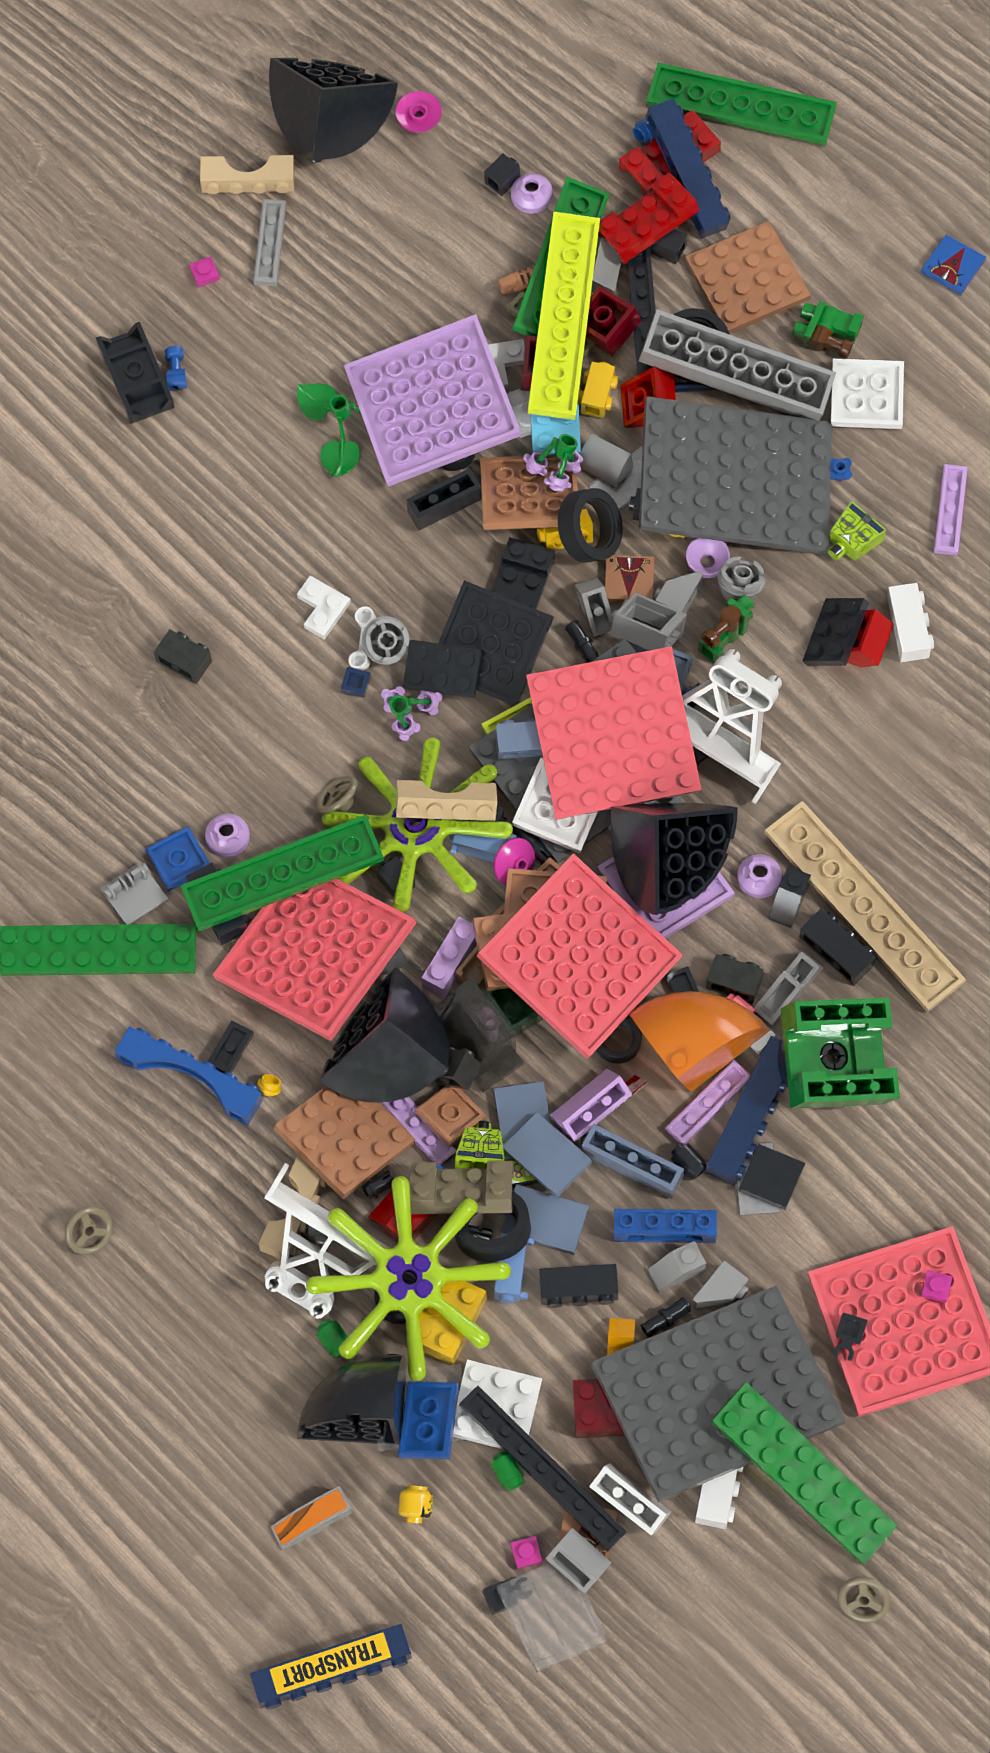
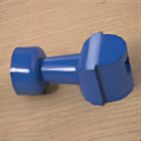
M170 346L165 349V358L170 362V370L166 373L168 389H187L185 368H181L180 361L184 358V349L180 346Z

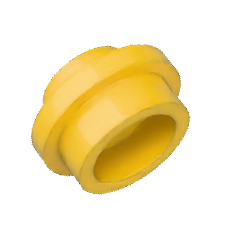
M264 1074L257 1082V1087L265 1096L278 1095L282 1090L281 1080L272 1074Z

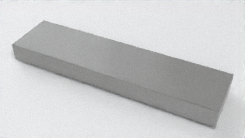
M263 199L253 280L254 285L277 286L287 205L285 200Z

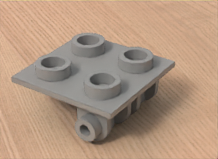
M141 861L100 888L125 924L134 923L168 900V897L150 875L146 864H142Z

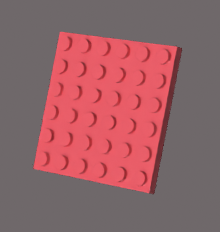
M672 646L526 675L556 820L610 810L613 806L640 804L700 792L702 790Z
M574 853L477 954V957L586 1059L595 1052L683 956Z
M335 879L262 907L215 970L213 976L219 982L332 1041L414 928L416 921L413 917Z
M953 1226L808 1272V1277L834 1350L842 1342L841 1339L835 1336L843 1312L868 1320L861 1345L853 1343L854 1357L852 1361L847 1360L849 1355L847 1349L840 1350L837 1357L858 1417L990 1376V1324ZM927 1270L953 1276L946 1303L921 1297Z

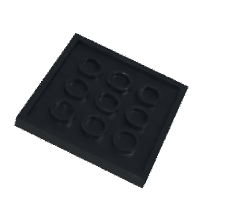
M464 580L438 644L481 649L482 657L477 691L515 706L520 702L527 685L526 675L531 674L554 616Z

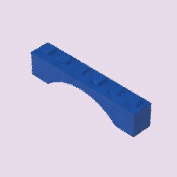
M129 1026L115 1050L117 1060L138 1071L150 1068H167L195 1077L216 1095L227 1116L247 1126L263 1101L261 1092H259V1088L251 1083H246L245 1085L237 1081L238 1078L229 1072H224L223 1074L215 1070L216 1067L207 1061H202L201 1063L193 1059L194 1056L188 1051L181 1050L179 1052L172 1048V1045L166 1040H156L150 1037V1034L142 1028L134 1029Z

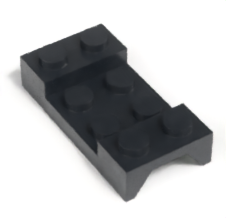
M140 322L135 323L128 333L111 339L102 336L96 337L97 347L109 370L130 424L175 408L171 393Z
M509 537L502 556V563L491 591L537 609L555 560V550Z

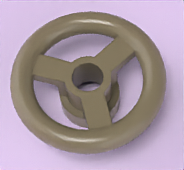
M344 776L330 783L317 799V810L323 814L334 811H347L354 803L352 797L357 789L356 779L352 776ZM350 783L349 785L343 788L336 789L337 787L343 784ZM331 794L329 801L324 806V801L326 800L328 795Z
M89 1206L78 1210L71 1216L65 1228V1239L68 1246L74 1252L82 1255H90L100 1251L107 1245L112 1236V1219L105 1210L99 1207ZM88 1214L99 1215L104 1220L105 1227H97ZM73 1228L74 1231L78 1234V1237L75 1241L73 1239ZM95 1235L103 1236L97 1244L91 1247H82L88 1238H92Z
M870 1577L849 1579L842 1585L838 1594V1601L842 1611L851 1619L859 1622L868 1623L883 1618L891 1604L890 1595L886 1587ZM857 1585L854 1600L847 1602L846 1594L848 1590ZM877 1590L882 1596L883 1603L876 1600ZM861 1606L870 1607L877 1612L864 1615L853 1610Z

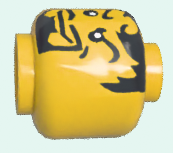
M407 1485V1489L400 1492L398 1513L403 1517H407L406 1522L422 1524V1518L431 1517L433 1494L428 1491V1487Z

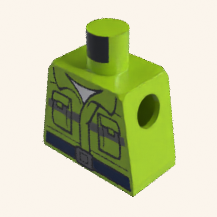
M852 501L830 532V541L834 545L828 550V554L836 561L844 554L852 560H857L885 540L886 529Z
M479 1121L476 1124V1128H465L456 1152L455 1169L487 1168V1161H504L501 1131L491 1129V1124L488 1121Z

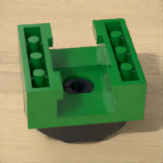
M890 998L794 1001L780 1008L783 1036L779 1045L778 1063L782 1078L789 1089L791 1109L818 1108L832 1110L845 1106L887 1104L900 1098L897 1068H885L881 1030L893 1028ZM827 1053L832 1056V1063L828 1061L827 1057H824Z

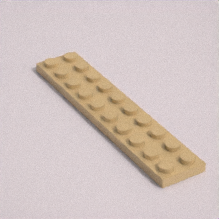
M803 801L765 830V835L796 869L811 875L810 884L865 945L873 950L875 956L927 1013L965 983L966 979Z

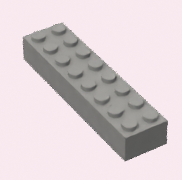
M658 309L651 321L638 360L639 362L789 415L817 421L821 419L836 375L834 371Z

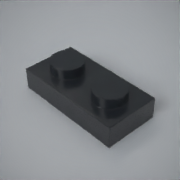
M231 1020L207 1062L213 1064L216 1070L223 1074L224 1072L232 1073L251 1041L254 1032Z

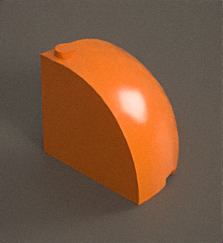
M688 991L662 995L641 1004L630 1013L636 1025L659 1056L690 1092L698 1088L771 1031L760 1018L741 1004L726 997L706 992Z

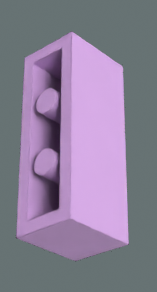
M458 917L421 978L422 988L442 999L446 997L456 980L455 971L477 946L472 923Z
M606 1069L549 1116L559 1131L575 1142L589 1131L593 1124L596 1125L629 1098L632 1093L620 1075Z

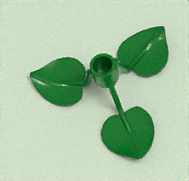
M322 383L298 384V404L307 418L322 420L329 411L333 413L339 424L341 442L333 440L323 446L320 453L322 465L334 477H340L349 473L359 461L360 449L357 443L353 441L345 442L343 420H346L351 415L352 409L361 414L360 409L355 406L354 402L349 403L346 396L336 394V391L330 385Z

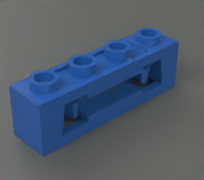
M614 1209V1242L691 1243L695 1241L696 1243H716L717 1210Z

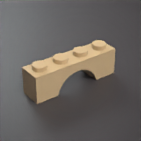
M272 155L264 166L252 172H241L233 169L228 165L224 156L201 157L200 183L202 193L217 194L219 192H230L239 194L242 192H254L261 194L264 192L287 193L288 191H294L293 155Z
M397 780L396 817L495 821L497 809L496 783H470L463 791L442 793L428 788L422 781Z
M297 1155L289 1173L290 1183L299 1194L318 1204L320 1196H318L321 1187L325 1188L327 1183ZM293 1216L292 1231L298 1235L301 1232L305 1233L309 1225ZM286 1218L278 1221H268L259 1242L260 1251L281 1259ZM290 1243L289 1258L291 1255L295 1256L299 1249L292 1243Z

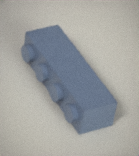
M528 718L524 722L514 723L513 720H504L500 724H496L495 739L498 760L543 756L535 718Z
M595 1124L592 1125L582 1144V1152L590 1159L670 1199L673 1198L684 1176L683 1168Z

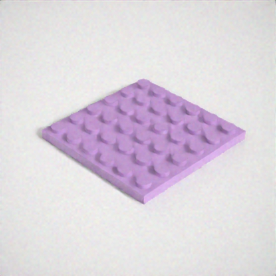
M476 314L344 365L388 487L522 436Z

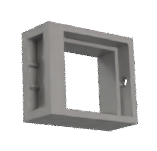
M634 593L629 600H624L619 610L613 612L610 623L613 624L610 634L647 650L670 647L682 635L687 614ZM634 617V618H637V619H639V620H642V621H644V622H646V623H649V624H651V625H653V626H656V627L660 628L661 630L659 631V630H657V629H655V628H652V627H650V626H648V625H645V624H643V623H641V622H638V621H636V620H633L632 618Z

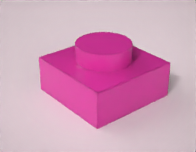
M211 256L189 264L198 288L220 280Z
M927 1270L921 1297L946 1303L953 1276Z
M536 1536L510 1543L517 1570L543 1563Z

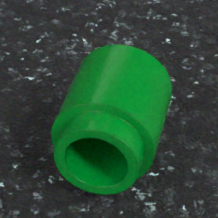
M328 1319L317 1327L319 1331L316 1336L329 1355H333L337 1359L341 1357L339 1347L348 1335L337 1320L331 1322Z
M502 1451L493 1457L494 1461L490 1466L501 1487H505L507 1492L525 1483L524 1473L520 1465L506 1451Z

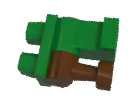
M819 301L817 306L805 303L800 317L809 320L810 323L806 325L797 321L793 328L792 336L803 341L802 347L807 349L810 347L815 351H821L827 347L838 350L839 356L847 359L862 327L864 315L858 313L852 315L840 311L836 307L826 305V303ZM832 336L843 339L844 341L842 342L838 339L833 338Z
M745 594L737 601L731 598L727 602L726 608H723L721 611L720 621L700 635L701 639L699 640L698 650L715 663L719 657L723 656V648L728 643L735 642L739 634L743 636L747 632L748 622L753 618L751 609L755 603Z

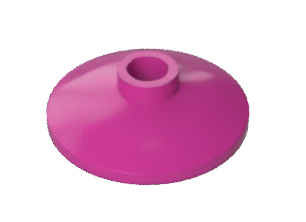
M423 91L406 94L399 100L396 106V118L399 124L411 132L421 133L433 129L439 123L442 116V108L438 99L432 94Z
M512 838L501 845L494 859V873L499 882L507 885L508 868L533 869L535 855L531 844L522 838Z

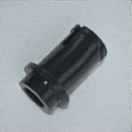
M386 1171L371 1182L367 1180L365 1185L362 1186L367 1198L377 1199L378 1194L392 1187L394 1177L389 1171Z

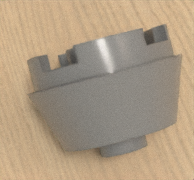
M740 556L732 557L726 560L718 571L717 577L721 594L727 601L731 598L737 601L743 594L753 601L765 586L764 570L756 561L750 563L741 560Z
M381 616L373 619L367 624L362 634V646L366 655L372 661L379 664L388 665L396 663L404 657L409 647V633L404 624L394 617Z

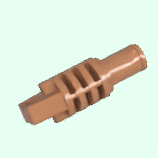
M535 265L531 266V268L527 267L525 270L520 269L519 272L514 271L499 279L498 287L501 294L505 295L521 292L523 289L526 290Z

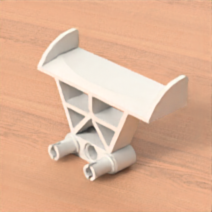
M729 649L724 656L716 660L710 669V679L684 694L682 698L692 746L758 786L760 789L751 801L756 804L781 764L762 752L760 746L763 714L773 706L778 698V689L781 687L782 681L780 678L775 681L776 675H771L767 679L760 676L739 662L740 654L738 651L733 655L735 649ZM740 681H744L748 686H743ZM713 688L714 696L707 691ZM727 692L745 703L729 707ZM693 701L719 718L718 722H714L687 704ZM753 714V720L746 717L745 715ZM723 721L749 736L751 744L722 727Z
M284 1163L265 1196L266 1200L287 1212L281 1261H275L269 1266L265 1274V1286L268 1290L271 1287V1292L277 1291L306 1308L312 1316L316 1314L315 1318L318 1319L324 1317L331 1310L334 1303L333 1292L311 1294L307 1288L304 1293L296 1292L293 1285L301 1283L306 1287V1282L310 1277L293 1268L294 1266L318 1259L321 1276H329L328 1266L343 1275H360L373 1265H377L371 1254L328 1221V1210L280 1182L289 1167L287 1163ZM293 1216L328 1236L321 1248L292 1231ZM374 1239V1240L377 1241L382 1247L390 1249L388 1246H386V1245H384L383 1243L379 1242L378 1240ZM335 1240L367 1260L353 1268L326 1252L331 1241ZM290 1243L307 1253L289 1258Z

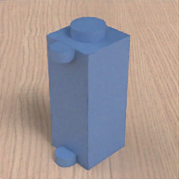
M451 834L449 842L453 844L451 854L456 855L458 852L494 862L495 855L501 845L509 839L516 838V835L512 834L509 838L499 839Z
M501 1233V1237L507 1235L508 1233ZM529 1238L525 1247L516 1255L498 1261L508 1263L511 1268V1275L508 1279L496 1280L494 1295L495 1299H499V1302L513 1304L514 1301L520 1302V1300L528 1299V1293L521 1292L526 1249L527 1246H534V1239Z

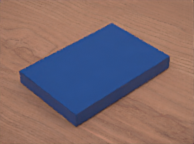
M408 1382L398 1450L400 1458L450 1460L459 1394L458 1383Z

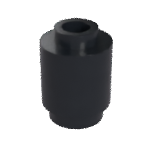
M681 1142L671 1151L673 1157L670 1160L675 1165L684 1169L686 1177L690 1176L692 1180H695L706 1170L705 1159L690 1143L684 1145Z

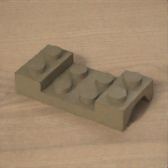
M487 1161V1168L437 1169V1162H411V1214H453L460 1203L466 1198L476 1201L478 1205L476 1213H512L513 1161Z

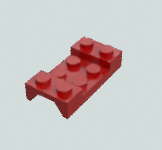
M693 110L685 114L684 122L686 126H690L693 132V141L695 146L700 147L704 163L720 152L721 141ZM656 139L641 149L637 146L619 158V169L630 173L639 184L644 196L653 191L651 185L670 172Z
M670 172L651 185L653 191L622 213L616 215L612 212L600 221L598 236L600 238L604 237L624 264L699 212L696 199Z

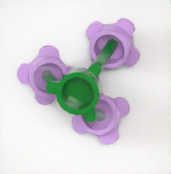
M562 434L559 439L554 437L551 444L542 454L539 452H534L531 456L525 454L523 459L526 462L528 472L546 475L548 461L545 457L555 448L556 456L561 459L557 465L559 471H552L550 477L544 479V483L548 484L550 489L557 492H562L565 488H571L572 484L568 482L569 476L564 473V470L573 473L581 471L580 463L583 461V457L575 451L578 445L577 440L571 435Z
M401 686L393 690L384 689L381 692L385 702L384 710L397 715V720L392 724V729L398 732L399 738L402 741L409 740L412 734L418 733L421 729L420 724L415 723L413 716L410 714L412 705L417 704L419 711H427L430 715H436L439 711V702L442 700L441 693L421 690V694L417 699H408L404 697L405 690Z

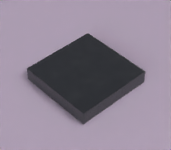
M758 1144L740 1184L739 1191L786 1210L804 1169L805 1162Z

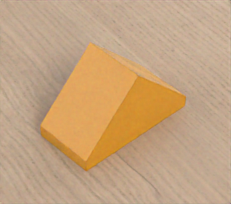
M610 1318L607 1355L634 1344L635 1319Z

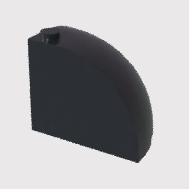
M270 58L269 89L275 118L289 144L311 162L319 163L325 159L339 158L361 148L379 131L391 111L398 83L378 73L374 76L365 74V69L326 60L312 59L311 63L299 61L298 58Z
M649 803L611 807V841L614 861L620 880L633 902L645 912L658 915L682 907V904L688 900L698 897L712 883L728 857L726 851L730 839H734L738 807L704 803Z
M395 967L374 989L376 993L371 998L369 1004L364 1001L350 1019L333 1047L335 1053L332 1060L329 1058L323 1068L320 1081L330 1089L349 1098L366 1102H390L407 1098L423 1090L437 1077H443L449 1069L450 1046L441 1019L421 990Z
M386 1354L367 1357L345 1364L330 1373L316 1386L307 1399L299 1420L297 1439L399 1445L407 1371L405 1356Z

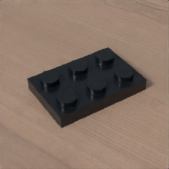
M825 598L802 661L807 666H846L869 602L865 598Z
M410 640L403 688L475 698L482 650Z

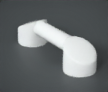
M366 606L359 608L355 613V620L361 627L358 651L353 652L349 656L348 660L352 668L362 671L367 669L371 663L362 646V634L367 624L376 618L373 610Z

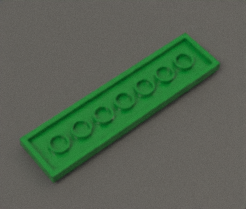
M657 63L646 101V106L651 107L674 99L676 104L681 106L684 114L693 110L703 119L824 146L827 143L837 102L663 63Z
M566 177L554 212L600 218L601 221L610 193ZM553 215L512 328L513 331L523 335L538 336Z
M365 814L180 886L198 932L382 862L384 857Z
M196 924L0 926V976L196 974Z
M744 1382L710 1420L861 1565H864L898 1526L747 1382Z

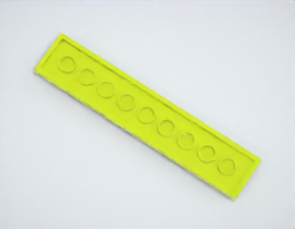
M560 212L553 213L527 414L575 420L600 218Z

